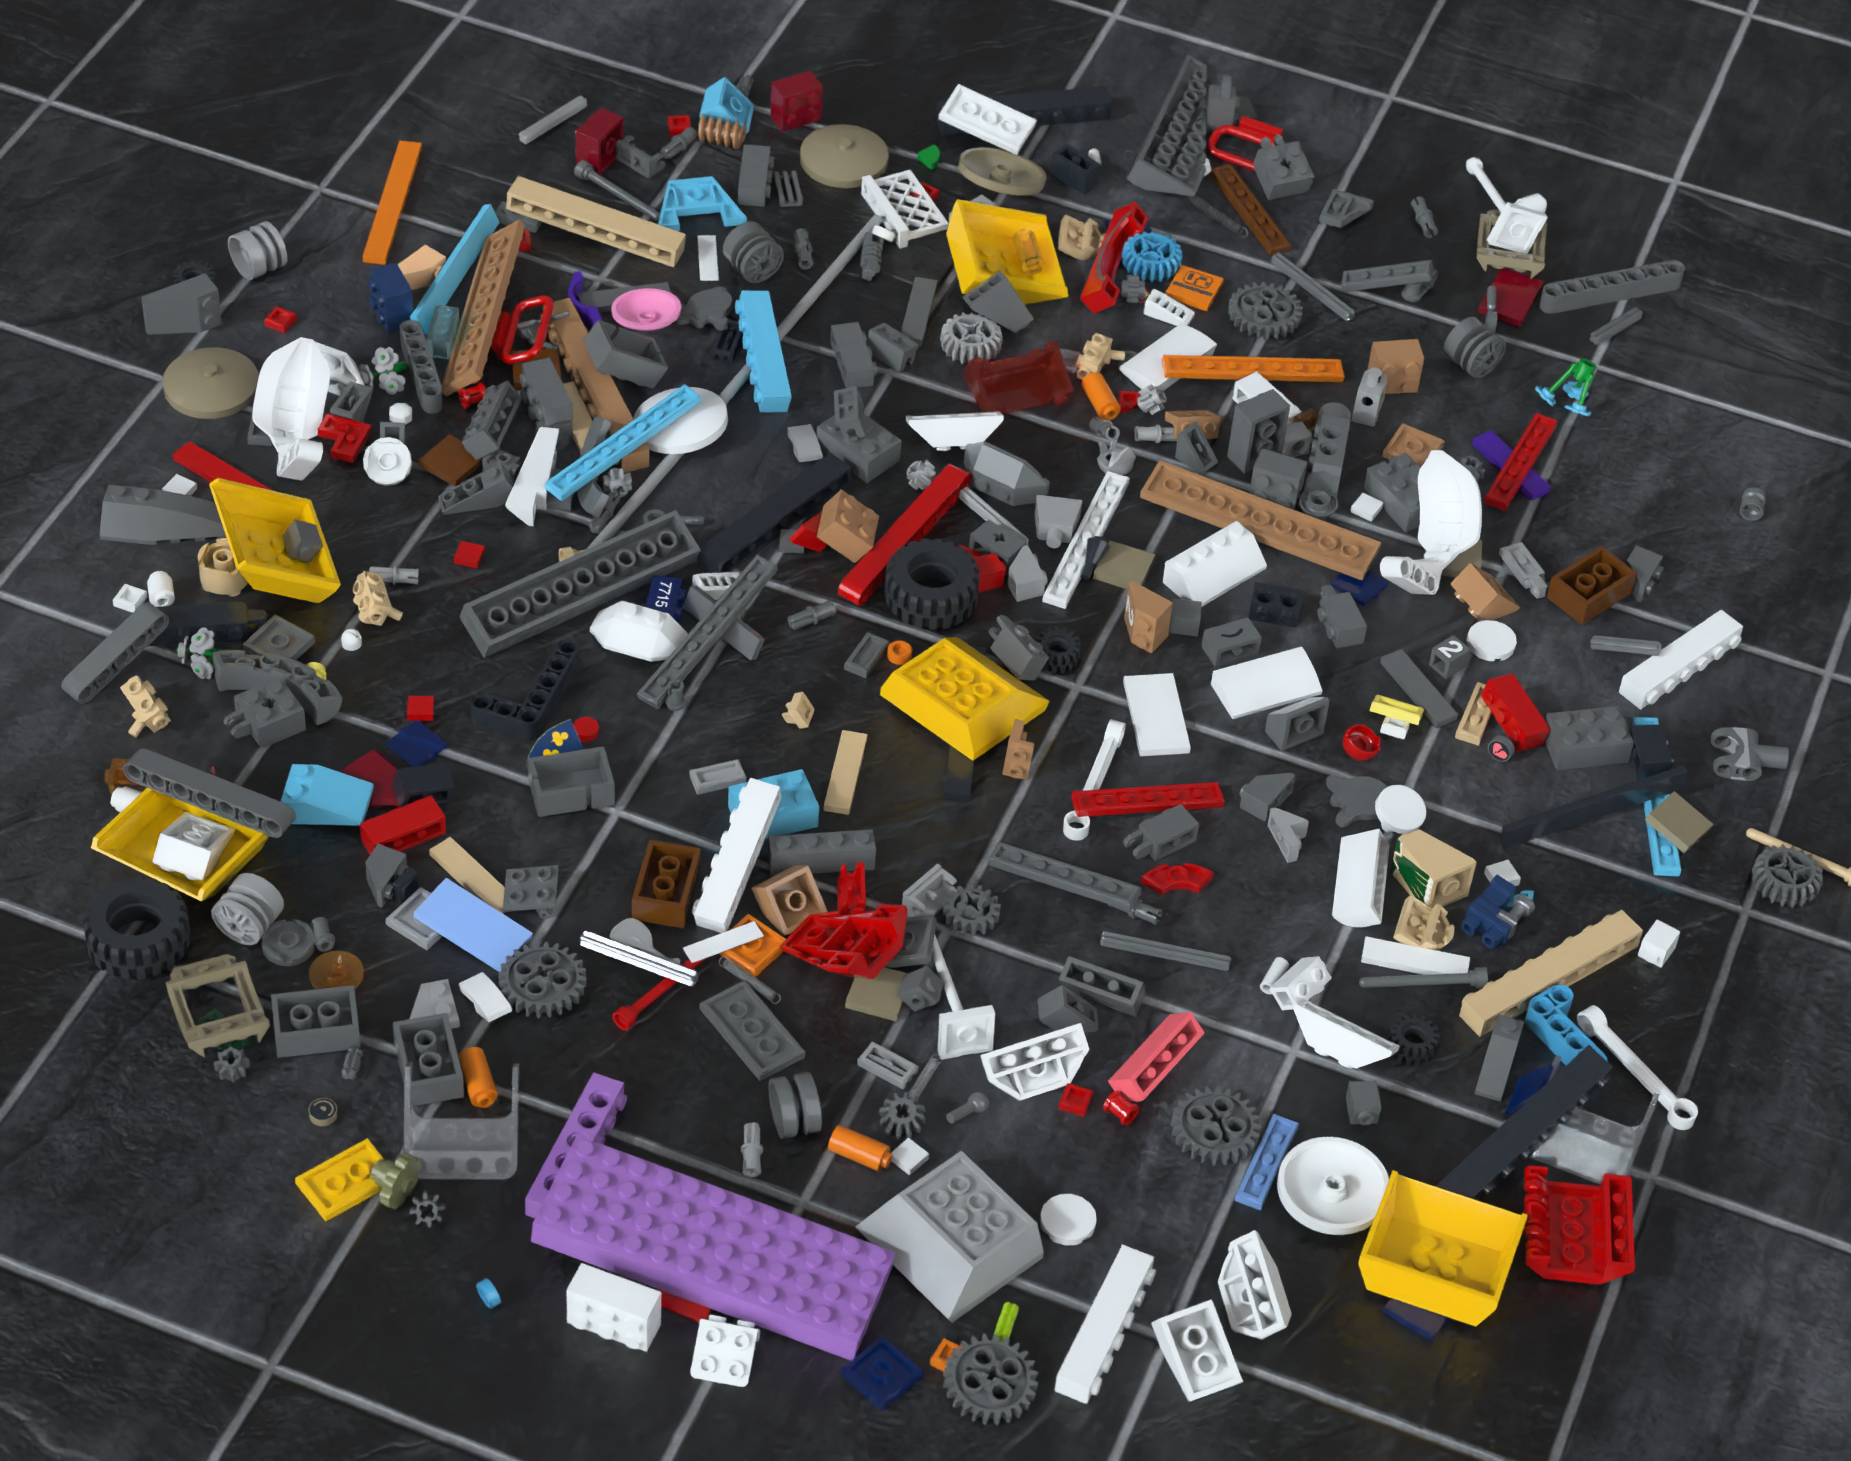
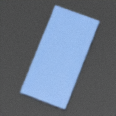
M447 878L414 911V918L498 972H501V964L506 963V956L514 957V950L521 951L523 945H526L533 935L532 932Z

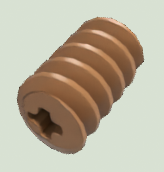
M703 113L698 127L699 139L701 142H705L708 139L710 144H714L716 141L718 146H722L725 143V146L728 148L733 145L734 149H739L746 136L747 124L744 123L743 127L740 128L739 121H736L734 126H731L730 119H727L726 123L723 124L722 117H719L717 122H714L713 115L706 121V116Z

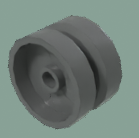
M811 1073L794 1074L791 1083L784 1076L770 1079L769 1100L773 1121L781 1139L795 1137L799 1127L805 1134L820 1132L822 1126L821 1108L817 1088Z

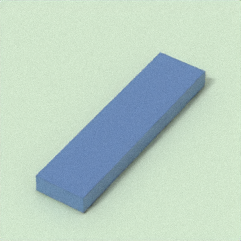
M1273 1114L1236 1193L1235 1201L1258 1210L1262 1209L1279 1172L1281 1163L1295 1137L1299 1123Z

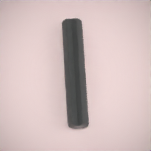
M1637 307L1632 308L1592 332L1589 338L1590 341L1595 345L1600 344L1640 320L1642 311Z
M1596 635L1590 641L1591 649L1658 656L1662 650L1661 643L1658 641Z

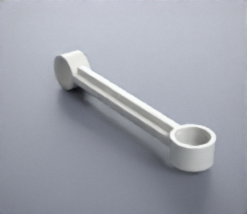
M1110 719L1104 741L1083 791L1100 790L1115 751L1121 745L1126 723ZM1075 810L1067 813L1063 826L1065 836L1071 840H1082L1087 837L1090 826L1089 816L1077 817ZM1078 822L1083 824L1085 827L1076 829L1070 827L1068 824Z
M1590 1006L1578 1013L1577 1022L1582 1032L1590 1037L1595 1035L1669 1111L1667 1119L1670 1125L1679 1130L1690 1129L1698 1114L1697 1106L1688 1099H1678L1607 1026V1019L1601 1009L1596 1006ZM1683 1110L1691 1118H1681L1674 1111Z

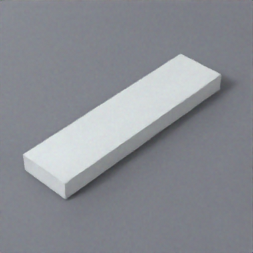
M1365 937L1361 959L1362 963L1422 975L1468 973L1470 957L1371 937Z

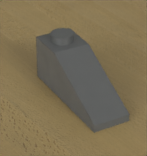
M1498 1014L1474 1094L1501 1102L1522 1032L1523 1021Z

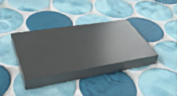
M745 980L700 1003L702 1013L759 1081L805 1058L806 1052Z

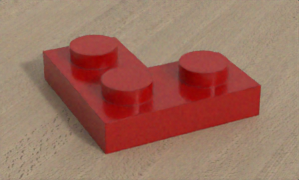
M326 414L317 429L318 436L336 440L330 450L331 457L354 463L372 432L370 424L331 414Z

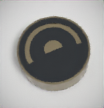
M319 1098L313 1101L309 1106L311 1122L317 1126L332 1124L337 1118V1106L334 1101L328 1098Z

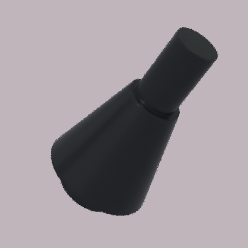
M1100 536L1087 539L1085 566L1081 573V578L1089 580L1094 567L1098 565L1110 549L1106 539Z

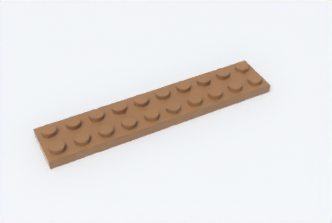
M520 220L485 238L442 381V393L445 396L454 392L457 393L458 389L464 388L471 383H477L483 376L484 366L487 362L492 338L497 328L496 325L501 314L505 293L510 283L514 262L523 238L525 225Z
M1160 460L1140 494L1142 499L1220 528H1225L1238 521L1254 535L1257 542L1362 581L1381 546V542Z

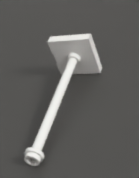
M1475 157L1470 158L1466 163L1467 171L1470 174L1476 175L1501 212L1487 241L1490 245L1528 254L1538 232L1548 217L1540 211L1509 202L1505 204L1482 170V161Z
M934 936L931 956L940 979L945 982L943 987L953 1011L939 1014L938 1054L941 1057L940 1060L993 1051L995 1022L993 1006L989 1005L963 1010L936 936Z

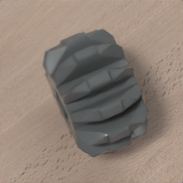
M895 1092L893 1094V1101L887 1098L884 1100L885 1107L879 1109V1115L882 1116L880 1125L887 1127V1135L896 1132V1139L899 1140L902 1134H905L910 1139L912 1138V1131L916 1133L921 1132L920 1124L926 1122V1117L923 1115L925 1107L924 1105H918L919 1098L917 1096L909 1100L908 1092L904 1093L903 1098H900Z

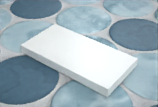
M959 84L939 114L940 120L1016 155L1024 145L1037 121Z
M1173 673L1124 676L1123 683L1139 755L1153 756L1190 753L1191 747Z

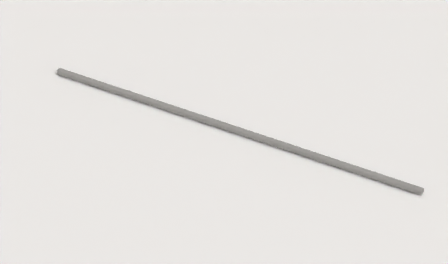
M876 214L868 221L777 327L779 341L786 336L863 246L865 233H872L874 226L882 224L883 219L881 216ZM747 363L719 394L725 405L750 378L751 368L747 367ZM684 453L668 454L587 549L612 539Z

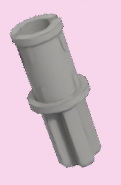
M1156 425L1155 427L1136 426L1134 429L1135 441H1155V443H1160V441H1178L1174 438L1175 427H1160V425Z
M394 565V568L372 566L369 569V572L381 575L383 582H393V585H395V582L418 584L419 569L396 568V565Z
M756 1122L746 1123L744 1126V1145L741 1147V1152L744 1158L743 1174L748 1177H756L758 1174H761L760 1156L763 1152V1147L760 1145V1128Z

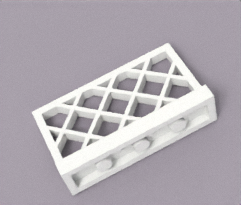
M911 170L875 180L871 175L862 177V196L874 213L882 217L883 226L895 233L893 240L899 248L907 247L908 240L948 229L949 223ZM908 179L910 184L900 183L899 181ZM886 185L889 186L890 189H881L879 188V186ZM895 188L905 190V193L900 194L893 191L895 190ZM910 192L919 194L920 197L915 198L908 195ZM889 199H897L900 200L899 204L889 202ZM904 202H908L915 204L914 208L904 206L903 204ZM919 206H924L929 208L930 210L927 212L919 210L918 208ZM899 211L908 213L910 215L909 217L900 216L898 213ZM916 215L925 219L924 221L913 219V217ZM929 219L938 221L939 223L930 224L928 223ZM908 226H916L919 227V229L910 231L908 229Z

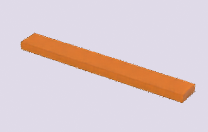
M399 140L363 253V262L386 265L422 150L421 143Z
M1163 355L1161 359L1165 378L1241 380L1255 372H1258L1264 379L1273 381L1343 382L1345 377L1341 359Z

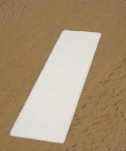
M698 236L700 280L718 281L716 236Z
M753 921L683 947V950L690 961L694 963L763 937V934Z

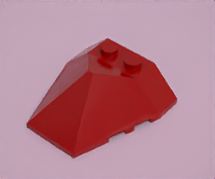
M882 904L877 905V910L864 912L863 907L855 908V913L841 915L840 910L811 914L780 947L783 951L826 971L849 977L874 979L903 946L908 909L905 905Z

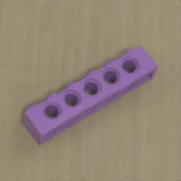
M593 1072L525 1198L527 1216L536 1218L577 1135L604 1145L606 1132H611L615 1125V1115L618 1110L622 1111L626 1104L627 1095H624L623 1082Z

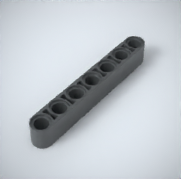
M1670 260L1549 283L1543 288L1539 307L1545 313L1554 314L1677 290L1681 286L1685 266L1679 261Z
M139 749L123 766L125 776L134 783L274 838L280 837L296 818L294 810L285 803L148 749Z

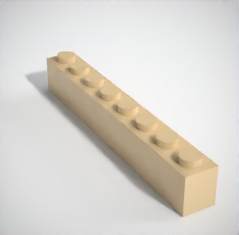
M518 176L507 192L506 209L659 263L674 267L684 251L686 237L684 233Z
M1623 910L1613 915L1609 914L1594 926H1587L1580 934L1568 937L1557 947L1547 949L1543 955L1536 959H1529L1520 968L1508 971L1497 981H1490L1483 989L1476 993L1471 992L1466 995L1462 1000L1459 1016L1481 1037L1494 1029L1498 1014L1515 1018L1528 1010L1530 1001L1535 996L1555 985L1569 987L1637 948L1643 930Z

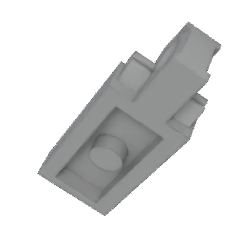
M1520 542L1500 548L1499 555L1519 582L1524 585V588H1530L1531 593L1536 599L1545 597L1546 588L1548 587L1545 583V572L1524 544Z

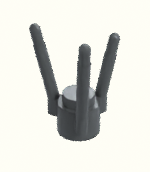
M566 311L552 315L550 322L569 316L570 312ZM541 319L523 321L517 324L519 336L524 340H528L530 345L535 343ZM544 342L543 347L557 350V346Z

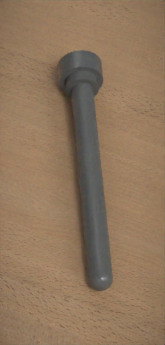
M582 160L576 165L574 170L575 176L582 180H592L650 218L659 221L661 213L597 174L590 163Z
M1475 967L1469 973L1363 977L1359 980V985L1362 988L1470 983V986H1475L1477 989L1483 988L1488 983V974L1486 967Z

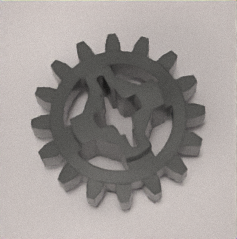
M968 884L967 889L958 886L957 893L951 890L949 897L944 899L943 916H946L945 923H952L953 931L958 928L962 929V935H965L967 931H971L972 936L976 935V931H980L984 935L986 934V927L993 930L994 924L999 922L1001 906L997 904L998 897H991L990 889L983 892L981 885L977 889H973L971 884Z

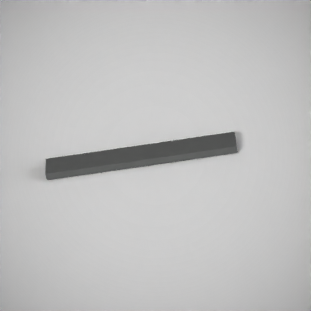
M756 555L637 693L638 699L659 709L668 696V682L673 679H678L682 682L778 571L777 565Z

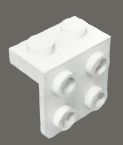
M709 1315L708 1320L700 1319L691 1367L692 1377L741 1387L746 1386L749 1381L755 1344L759 1342L761 1330L754 1329L755 1323L741 1320L737 1321V1325L726 1324V1318Z

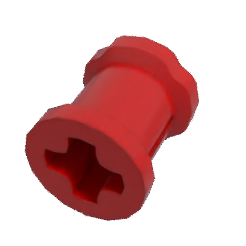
M482 382L468 389H458L459 399L464 409L482 401L483 393L486 390Z
M1119 1090L1111 1093L1103 1105V1110L1111 1112L1118 1117L1123 1126L1129 1125L1136 1118L1140 1109L1137 1104H1131L1123 1098Z

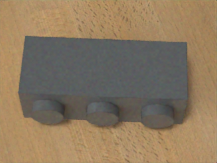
M744 145L738 186V205L765 207V199L770 198L772 170L769 169L774 168V156H770L769 146Z
M858 322L831 325L830 343L845 387L873 386L874 376H877L876 362H872L870 346H866L865 331H861Z
M1068 956L1059 977L1060 986L1064 985L1081 998L1134 1017L1137 1016L1146 995L1143 982Z

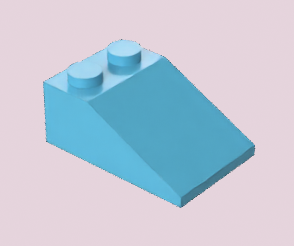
M292 764L280 802L287 804L294 810L296 818L292 824L360 826V823L364 822L374 785L373 783L320 765Z

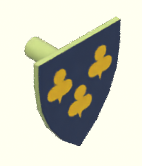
M571 719L547 730L537 740L528 758L584 750Z

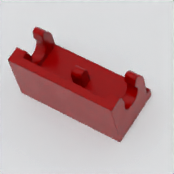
M857 862L854 872H847L846 864H843L840 868V877H837L838 911L840 910L841 915L855 913L854 909L863 907L865 912L864 862Z

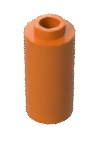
M1093 372L1085 376L1082 380V387L1098 416L1107 420L1114 419L1119 414L1121 407L1103 375L1099 372Z
M479 1047L466 1048L458 1054L471 1103L476 1107H489L497 1100L498 1092L484 1051Z
M838 1125L835 1128L828 1145L829 1151L878 1172L883 1168L887 1169L893 1157L889 1145L842 1125Z

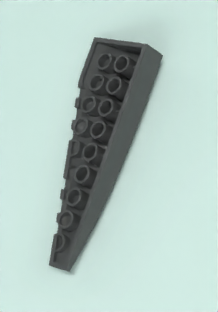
M1187 55L1127 177V180L1131 181L1135 186L1145 190L1194 196L1206 172V166L1204 165L1206 160V154L1204 153L1206 141L1204 140L1206 135V112H1204L1206 100H1204V96L1206 95L1207 65L1190 55Z

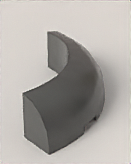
M244 650L213 652L214 675L219 691L250 690L281 677L316 725L327 722L340 710L342 696L329 680L324 681L316 675V671L301 662L263 652L262 656L247 655Z

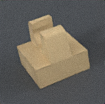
M804 692L794 693L792 701L786 704L788 712L782 713V716L787 723H796L799 729L809 726L815 709Z

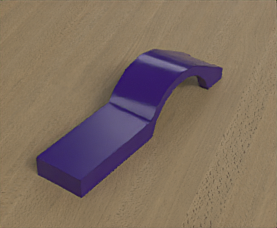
M576 271L568 288V298L571 299L584 326H588L589 330H591L597 320L602 321L597 307H589L577 301L578 293H584L581 287L584 278L581 271Z

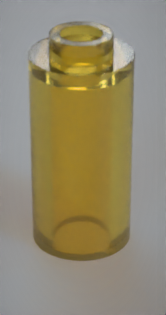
M1030 229L1017 231L1013 237V242L1022 269L1026 274H1037L1042 271L1045 264L1035 233Z

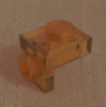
M113 758L111 767L106 769L105 784H109L110 794H113L118 784L139 785L130 781L123 772V766L130 759Z

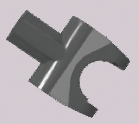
M1738 727L1719 728L1711 734L1712 745L1731 754L1714 760L1713 770L1718 776L1734 780L1753 781L1761 776V767L1787 768L1788 748L1759 745L1758 733L1753 729ZM1720 736L1728 737V738H1726V739H1724V740H1717V739H1716V738H1718V737H1720ZM1724 764V765H1729L1730 767H1727V768H1724V769H1723V768H1720V767H1718V766Z

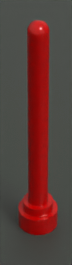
M706 958L694 963L688 959L681 966L693 970ZM666 977L633 1005L620 1007L612 1015L615 1024L624 1031L628 1030L636 1023L637 1015L678 981Z

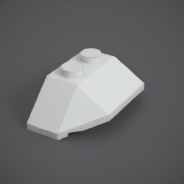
M315 342L329 364L330 380L328 392L340 396L350 382L364 385L355 361L347 353Z
M1000 412L906 416V421L930 445L936 447L937 450L945 451L950 450L951 446H960V449H965L967 444L984 442L1003 421V415Z
M620 601L599 611L590 627L591 634L595 636L603 648L647 661L666 660L688 635L669 614L625 601Z
M1302 999L1294 1006V1012L1307 1044L1314 1047L1318 1054L1323 1056L1330 1055L1338 1059V1062L1345 1067L1358 1068L1390 1057L1400 1047L1306 999Z
M1079 1023L980 1056L988 1081L1020 1101L1071 1083L1084 1056L1089 1051L1082 1025Z
M1254 1230L1230 1242L1229 1253L1224 1261L1218 1284L1232 1330L1263 1339L1286 1328L1292 1314L1277 1266L1258 1232Z

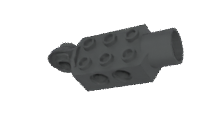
M1327 403L1319 409L1314 437L1318 440L1313 439L1312 455H1310L1308 465L1310 472H1307L1305 490L1299 498L1302 511L1306 515L1322 521L1334 514L1338 507L1337 492L1351 421L1349 409L1339 403Z

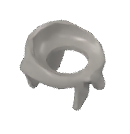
M1114 438L1110 443L1109 449H1107L1105 442H1099L1101 454L1097 461L1103 472L1107 473L1109 471L1122 476L1131 472L1136 456L1129 446L1124 449L1116 448L1117 439L1115 440ZM1109 455H1111L1110 461L1106 459Z

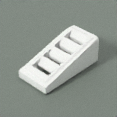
M1155 289L1147 298L1144 309L1145 315L1176 326L1180 324L1188 326L1195 315V312Z
M740 573L693 575V586L697 585L713 599L717 600Z

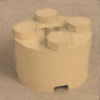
M227 538L216 539L217 543L211 545L208 542L202 546L198 553L202 588L207 592L216 594L239 595L248 582L237 570Z

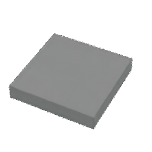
M420 887L386 918V925L425 950H428L442 935L414 918V911L431 894Z

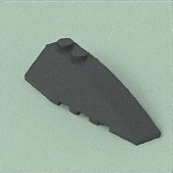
M108 484L102 505L100 540L152 545L157 544V541L160 540L181 543L180 539L195 538V542L205 541L209 537L227 538L214 502L163 490Z

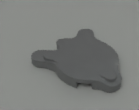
M724 287L700 291L688 300L686 307L681 311L680 316L674 323L677 325L693 324L697 328H703L706 324L711 323L717 330H725L728 328L727 316L733 309L732 297Z
M1336 775L1328 776L1326 786L1333 792L1330 804L1333 807L1342 808L1336 816V824L1339 827L1345 828L1357 820L1378 819L1375 801L1388 786L1380 780L1368 776L1341 778Z

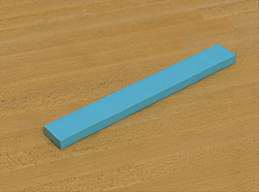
M491 204L483 205L411 314L410 319L420 323L424 335L428 333L481 252L485 238L491 235L498 226L499 220Z
M684 384L545 482V489L563 501L701 403V396Z
M1633 717L1632 726L1659 724L1658 718ZM1670 794L1643 802L1645 817ZM1646 822L1654 875L1680 876L1681 865L1678 848Z

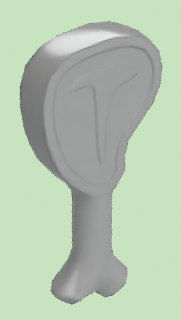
M628 918L621 921L610 933L609 939L680 965L681 960L679 958H667L653 947L650 931L637 919Z

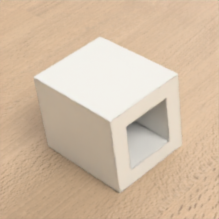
M1656 920L1643 938L1638 956L1661 968L1676 948L1680 931Z

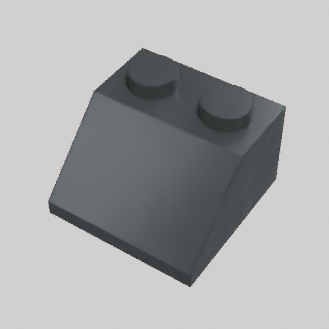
M1310 697L1294 702L1292 705L1280 710H1274L1267 716L1265 732L1281 751L1318 737L1324 733L1330 700L1328 697Z

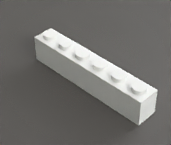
M1718 611L1662 649L1658 656L1650 657L1625 674L1619 693L1640 710L1648 704H1654L1664 693H1670L1676 685L1682 681L1686 682L1692 674L1698 670L1702 671L1705 669L1708 663L1714 659L1718 660L1721 658L1724 652L1730 648H1736L1741 641L1740 635L1743 626L1724 611Z
M750 778L748 785L742 787L739 795V801L741 802L738 809H733L730 816L731 826L729 831H724L720 845L722 848L719 854L716 853L712 859L710 877L706 876L703 881V894L700 900L696 899L693 905L692 914L695 917L697 926L720 933L728 931L782 797L779 786Z
M1122 1245L1057 1374L1056 1392L1085 1404L1088 1403L1092 1394H1098L1102 1384L1101 1374L1102 1372L1108 1373L1113 1361L1111 1354L1113 1350L1118 1351L1124 1339L1122 1332L1124 1328L1129 1329L1133 1322L1135 1313L1132 1311L1135 1306H1141L1145 1296L1143 1289L1145 1285L1150 1286L1154 1279L1156 1270L1152 1269L1153 1256Z

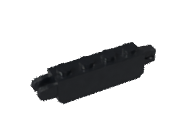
M243 602L160 606L156 608L169 617V624L148 646L179 645V642L184 643L186 636H189L188 644H191V637L201 628L214 632V637L212 638L214 643L247 641L249 635H253L266 623L268 616L263 609L247 610V605Z

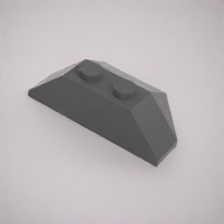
M985 441L974 444L970 443L965 446L964 465L966 471L972 474L970 482L972 487L1012 506L1036 503L1037 495L1048 496L1050 482L1046 478H1042L1040 473L1026 460Z

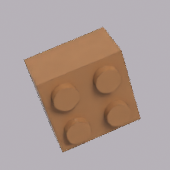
M1418 339L1372 343L1368 370L1370 368H1378L1382 371V374L1388 376L1385 394L1418 391L1424 356Z
M840 490L823 505L817 537L856 563L873 548L879 515L858 502L853 496Z

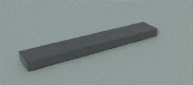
M1001 842L997 844L988 858L989 866L1128 911L1132 910L1141 895V887Z

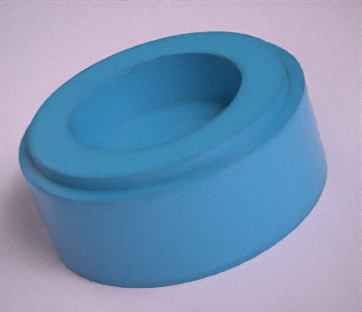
M487 1278L477 1283V1291L487 1307L493 1308L501 1303L495 1287Z

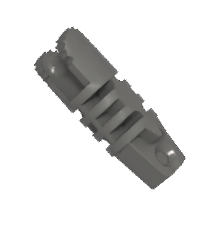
M866 232L864 235L860 261L862 278L871 281L876 272L880 271L884 238L879 237L876 242L872 241L871 232Z

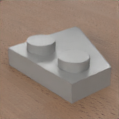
M448 979L421 984L410 1019L448 1013L451 1029L460 1027Z

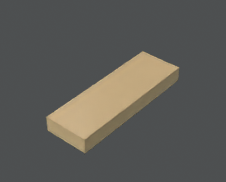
M1479 682L1475 686L1455 735L1457 739L1478 746L1492 715L1491 710L1481 697L1485 684Z

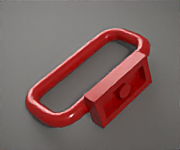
M1243 116L1240 120L1239 128L1231 125L1217 127L1207 142V150L1218 159L1255 171L1254 161L1217 149L1215 145L1220 136L1231 134L1260 145L1261 139L1268 137L1272 146H1275L1274 137L1280 135L1283 138V129Z
M544 295L526 299L514 308L511 317L507 311L501 312L491 345L499 360H503L507 364H516L531 360L542 351L554 309V300L551 297ZM545 305L534 346L528 351L510 355L521 314L528 308Z

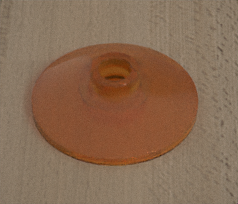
M345 951L324 953L313 961L309 969L310 981L316 989L354 985V989H356L364 977V968L361 961L355 955Z

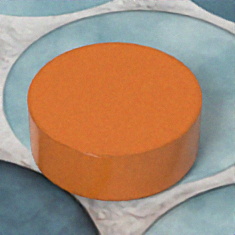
M894 641L888 646L887 657L894 664H906L912 659V647L905 641Z

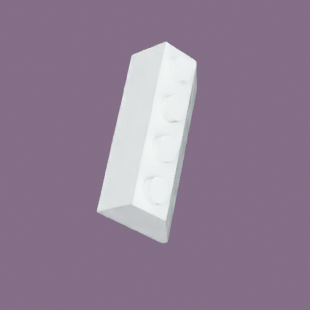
M1235 521L1166 561L1163 583L1181 599L1200 601L1202 606L1265 570L1267 564L1254 535L1238 521Z

